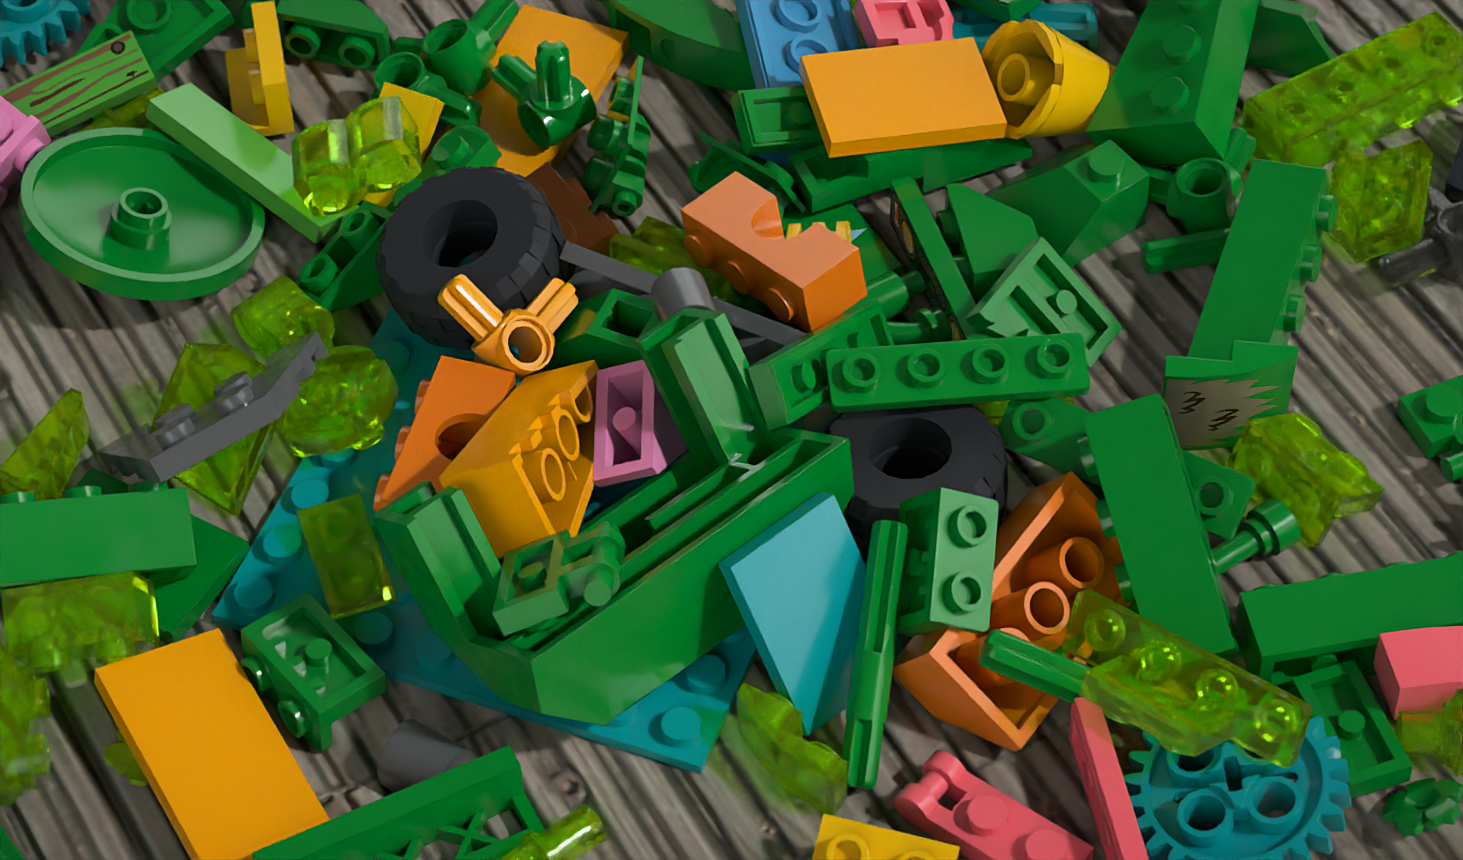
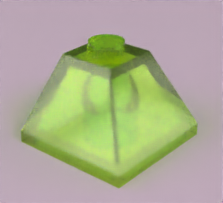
M185 343L152 421V430L154 432L158 430L155 421L171 409L184 403H189L192 409L195 410L216 398L212 390L224 380L243 371H247L250 378H253L267 370V366L230 344ZM280 418L172 478L228 513L239 515Z

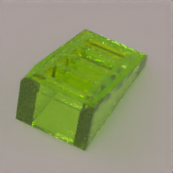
M73 388L66 391L0 467V496L9 493L30 492L35 494L36 501L61 499V493L65 490L91 434L82 392Z

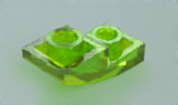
M360 493L297 511L298 522L329 614L334 620L396 603V596L378 540L374 538Z
M743 682L737 690L738 730L749 749L767 771L791 793L816 810L835 816L847 799V761L841 759L829 746L818 741L808 742L803 739L802 711L796 709L789 700L774 692L764 693Z

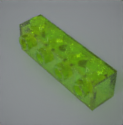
M1436 10L1246 99L1241 127L1246 129L1248 135L1256 138L1257 148L1253 156L1260 160L1323 168L1326 164L1351 152H1359L1366 149L1374 141L1399 129L1410 128L1422 118L1447 106H1456L1462 103L1463 35Z

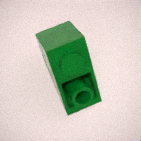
M945 184V210L936 211V224L947 246H951L952 257L977 305L1024 247L1039 237L1031 216L962 184Z
M612 288L578 303L553 333L555 338L553 355L549 363L544 367L553 370L595 360L599 370L643 360L634 341L659 325L652 301Z

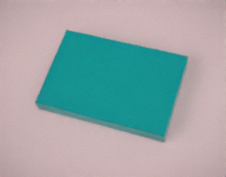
M823 491L812 496L718 563L795 731L806 736H810L847 708L854 651H856L867 569L834 494ZM897 635L893 654L894 660L903 650Z

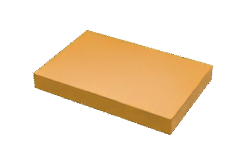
M974 37L803 55L800 58L799 74L829 158L1004 138L1007 121Z

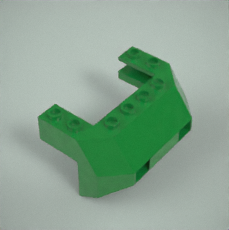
M684 307L634 341L688 453L579 528L577 536L593 530L601 522H612L619 528L620 534L624 538L626 546L624 559L620 565L622 571L620 587L607 604L599 607L592 606L584 599V595L570 600L568 612L564 613L562 618L552 626L537 632H528L525 628L504 636L492 614L502 566L461 488L448 486L437 493L432 482L424 480L371 516L430 629L501 700L545 715L599 725L608 724L746 625L718 566L719 562L820 491L834 494L842 514L844 513L854 493L850 438L788 427L768 430L747 369L750 365L724 312Z

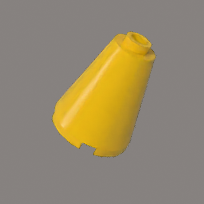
M1029 19L1020 22L1011 20L1002 24L988 38L980 54L1007 121L1004 137L1009 139L1086 133L1085 131L1117 68L1043 22Z

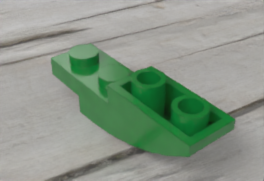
M273 0L220 1L232 14L234 23L230 26L248 29L254 28L251 4ZM274 0L283 54L375 72L378 65L385 58L391 56L387 25L358 0Z
M597 0L608 8L609 27L629 32V49L650 62L682 77L708 86L736 93L742 90L756 89L740 23L724 6L716 5L711 0Z
M455 126L448 135L441 138L435 144L430 157L411 179L405 181L397 188L392 201L385 209L365 200L358 209L348 214L342 221L339 231L318 255L311 258L303 266L300 276L287 292L293 299L323 314L352 307L381 294L384 290L379 281L380 275L376 268V251H378L381 231L389 216H392L396 210L398 203L409 192L412 193L418 189L423 181L434 175L440 176L451 172V169L465 166L472 168L493 166L502 156V153L490 139Z
M1004 137L829 158L825 145L822 144L788 155V171L813 213L890 188L891 180L907 176L915 179L924 193L945 186V184L955 183L1031 158L1032 148L1026 138L1009 139Z

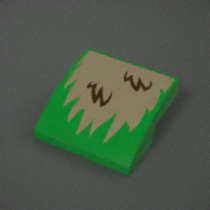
M1233 340L1229 361L1166 355L1160 396L1168 405L1180 448L1186 451L1225 448L1265 438L1283 430L1298 358V346Z

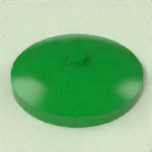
M111 127L86 130L68 135L49 144L38 152L26 167L22 177L18 201V218L25 237L35 251L51 266L73 280L91 288L139 300L173 301L190 299L214 293L231 285L241 278L256 260L265 225L264 207L260 202L167 133L141 128Z

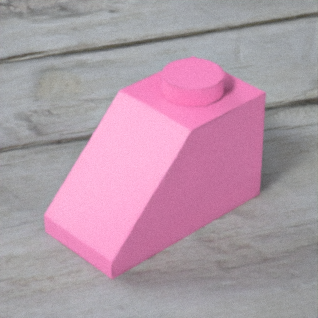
M644 360L597 370L593 482L598 487L659 474L685 452L687 448Z

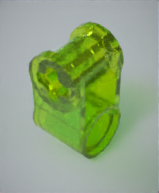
M285 275L276 277L230 312L233 325L241 338L253 351L265 357L309 333L317 331L329 354L318 362L317 360L314 361L317 368L311 377L298 384L313 388L325 386L335 381L342 373L344 367L342 351L332 341L335 333L333 316L327 309L321 307L304 294Z

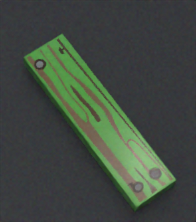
M130 30L1 91L0 96L27 117L30 115L36 117L42 122L49 137H52L159 85Z

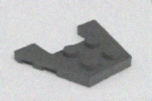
M315 330L266 357L267 370L253 378H250L247 371L237 373L218 384L212 390L216 396L215 399L195 410L192 409L189 403L179 405L155 421L158 430L155 432L149 423H146L102 447L97 452L110 474H116L120 471L122 476L130 477L136 473L139 479L162 483L280 418L301 391L298 383L313 375L317 369L314 361L317 360L318 362L326 358L329 354L328 350Z

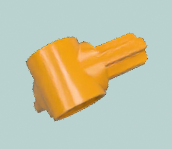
M462 274L452 278L438 295L439 303L476 339L471 346V349L475 352V363L515 371L516 382L542 369L549 363L555 346L553 333L578 304L575 287L569 282L564 283L557 277L550 279L524 310L510 308L502 313ZM508 341L517 349L519 361L511 354Z

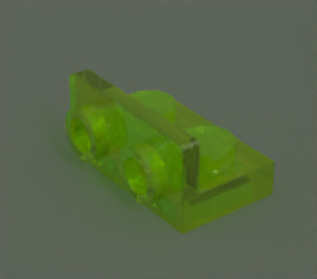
M1353 137L1339 140L1336 161L1331 172L1332 184L1330 189V195H1337L1338 213L1332 232L1327 233L1335 243H1340L1356 264L1421 242L1434 155L1422 139L1396 148L1386 149L1371 157L1366 155Z

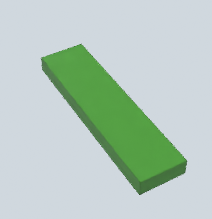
M189 82L148 100L145 113L147 119L315 244L335 235L339 231L344 218L359 208L358 205L192 83Z

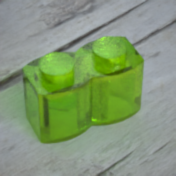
M387 96L368 101L354 109L345 120H329L315 124L302 131L291 142L293 187L311 214L317 217L334 215L348 210L358 204L367 193H382L402 187L412 181L422 171L418 126L399 96Z

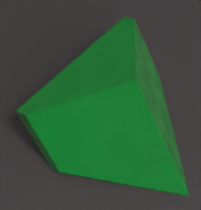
M1259 0L1246 64L1350 89L1315 21L1318 9L1289 0Z

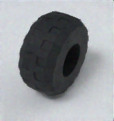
M492 166L451 169L449 173L440 176L434 175L423 181L418 189L412 193L409 192L398 203L392 216H389L379 236L380 242L378 251H376V268L380 275L379 281L390 304L403 323L413 334L416 333L422 337L425 342L437 347H447L455 350H472L471 346L476 339L438 301L441 289L452 278L459 274L465 275L503 313L510 308L524 310L550 279L556 277L562 281L566 279L568 262L559 259L566 242L563 231L542 192H539L532 182L522 175L511 173L504 168ZM488 249L483 256L472 263L456 267L461 260L470 254Z
M969 403L838 413L837 417L822 432V434L850 438L854 493L843 516L865 563L868 561L871 531L874 522L880 520L898 522L900 501L940 487L996 500L999 505L997 525L1003 519L1008 495L1007 454L1004 452L1003 438L996 426H993L985 417V414Z

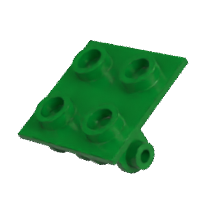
M641 56L637 57L627 77L617 76L609 94L606 115L597 113L596 119L593 120L589 130L587 147L594 149V155L587 163L581 186L588 193V197L592 202L588 209L593 215L600 204L612 208L613 212L619 216H630L635 213V210L643 202L651 128L646 123V119L642 115L637 114L644 57Z

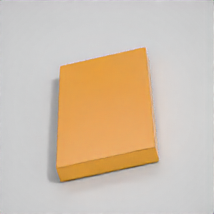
M523 4L497 45L496 55L492 58L491 63L495 67L498 65V60L502 55L510 54L512 57H520L536 71L535 57L537 56V46L543 41H548L552 44L561 41L569 49L571 75L577 77L586 86L596 104L630 47L629 32ZM493 78L483 89L467 96L477 100L483 108L482 114L479 117L480 125L478 128L484 130L491 137L493 144L502 153V156L497 161V167L504 168L506 171L517 175L520 174L523 177L528 176L546 162H549L556 171L581 130L579 129L547 150L541 149L531 141L522 128L517 114L518 101L500 87ZM447 126V127L445 128V130L443 131V133L441 134V136H440V138L438 139V141L441 139V137H442L445 133H447L448 131H450V130L453 129V128H450V127Z
M219 628L95 669L94 684L191 860H253L252 852L330 820Z

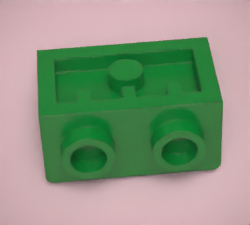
M940 487L900 501L898 522L907 525L909 539L896 634L914 637L946 627L978 634L989 629L999 510L996 500Z
M308 592L241 629L243 659L239 663L259 696L265 693L278 707L280 717L287 729L297 738L304 735L320 753L333 746L332 723L387 691L386 674Z

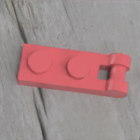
M943 750L934 751L921 768L923 774L921 779L917 783L906 784L894 799L896 810L906 821L940 842L960 846L959 853L970 860H1093V846L967 772L956 757ZM943 794L958 802L952 811L938 804L937 801Z

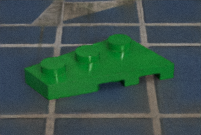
M118 0L105 21L95 25L75 56L131 30L158 83L233 24L234 20L231 12L220 0ZM142 94L90 118L91 122L97 128L102 127Z

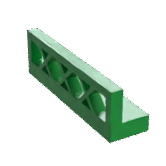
M507 745L252 852L253 860H418L424 846L442 840L460 845L454 860H513L548 845V839L543 825L524 793L521 765L510 745ZM510 809H514L525 829L502 840L480 834L487 819Z

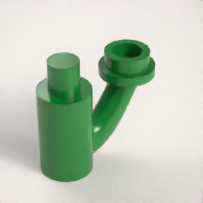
M915 269L901 276H898L893 271H888L865 282L868 295L845 312L860 304L878 300L881 303L885 318L888 320L909 310L910 299L926 291L925 281L922 275ZM938 307L930 310L921 308L915 311L913 322L887 321L894 345L948 342L952 340L950 322Z

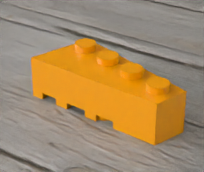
M595 360L525 376L438 478L444 489L448 486L462 489L501 566H503L505 553L565 529H568L571 537H575L578 534L595 484L593 482L596 376L597 370H599Z

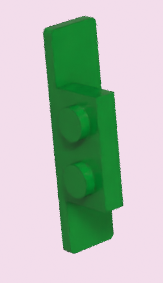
M1077 332L829 350L825 354L831 410L835 413L1086 395L1091 384L1083 337Z
M1056 397L1010 400L997 428L1003 438V447L1053 467L1061 475L1072 471L1099 500L1104 499L1098 474L1090 477L1087 475L1077 445L1078 438L1087 436L1081 416L1093 412ZM1181 449L1205 531L1225 540H1231L1237 531L1255 490V481L1247 475Z

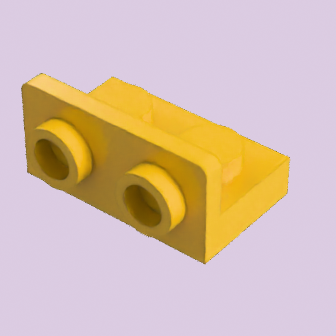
M273 0L253 3L251 8L254 28L243 29L246 47L225 52L232 113L264 137L295 132L275 2Z

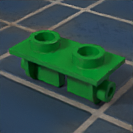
M703 132L698 136L709 151L702 160L695 161L688 170V179L691 181L694 191L703 194L737 171L776 196L781 220L787 205L802 213L807 209L791 190L795 184L794 179L779 165L770 160H767L763 166L756 163L752 154L744 155L742 145L732 139H728L722 144Z

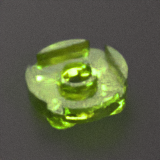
M362 345L337 346L327 349L329 354L326 358L318 362L317 360L314 361L317 368L311 377L298 383L301 391L282 416L275 420L276 425L294 455L309 457L312 455L335 453L350 447L363 450L375 445L383 437L385 429L382 424L389 418L395 408L399 388L385 360L377 359L372 349Z

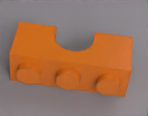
M737 171L680 209L686 232L684 245L689 256L697 265L702 268H711L726 278L739 293L750 294L767 305L777 318L782 321L789 320L807 333L835 319L868 295L859 248L818 222L802 233L785 239L776 196Z
M441 355L432 379L423 378L419 385L415 399V419L412 426L403 425L399 432L394 453L396 464L391 475L383 473L378 481L374 496V511L378 512L424 480L431 481L437 493L442 491L444 488L438 479L439 476L516 388L515 371Z

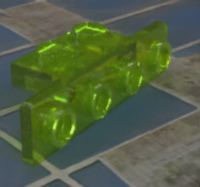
M1085 589L1076 594L1062 647L1066 652L1094 666V668L1085 672L1079 695L1102 707V711L1107 717L1120 723L1133 724L1159 738V743L1164 748L1180 755L1195 757L1230 739L1282 768H1288L1297 762L1312 715V707L1309 703L1091 589Z

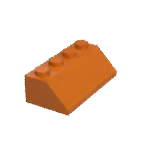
M1072 471L1029 490L998 529L989 629L975 634L946 627L917 635L910 640L894 660L892 674L933 717L1013 752L1023 748L1060 698L982 667L978 662V656L984 637L991 630L999 629L1052 651L1091 628L1078 646L1063 655L1085 665L1125 610L1133 602L1126 603L1124 601L1114 571V564L1124 561L1117 537L1106 539L1095 506V501L1099 499Z

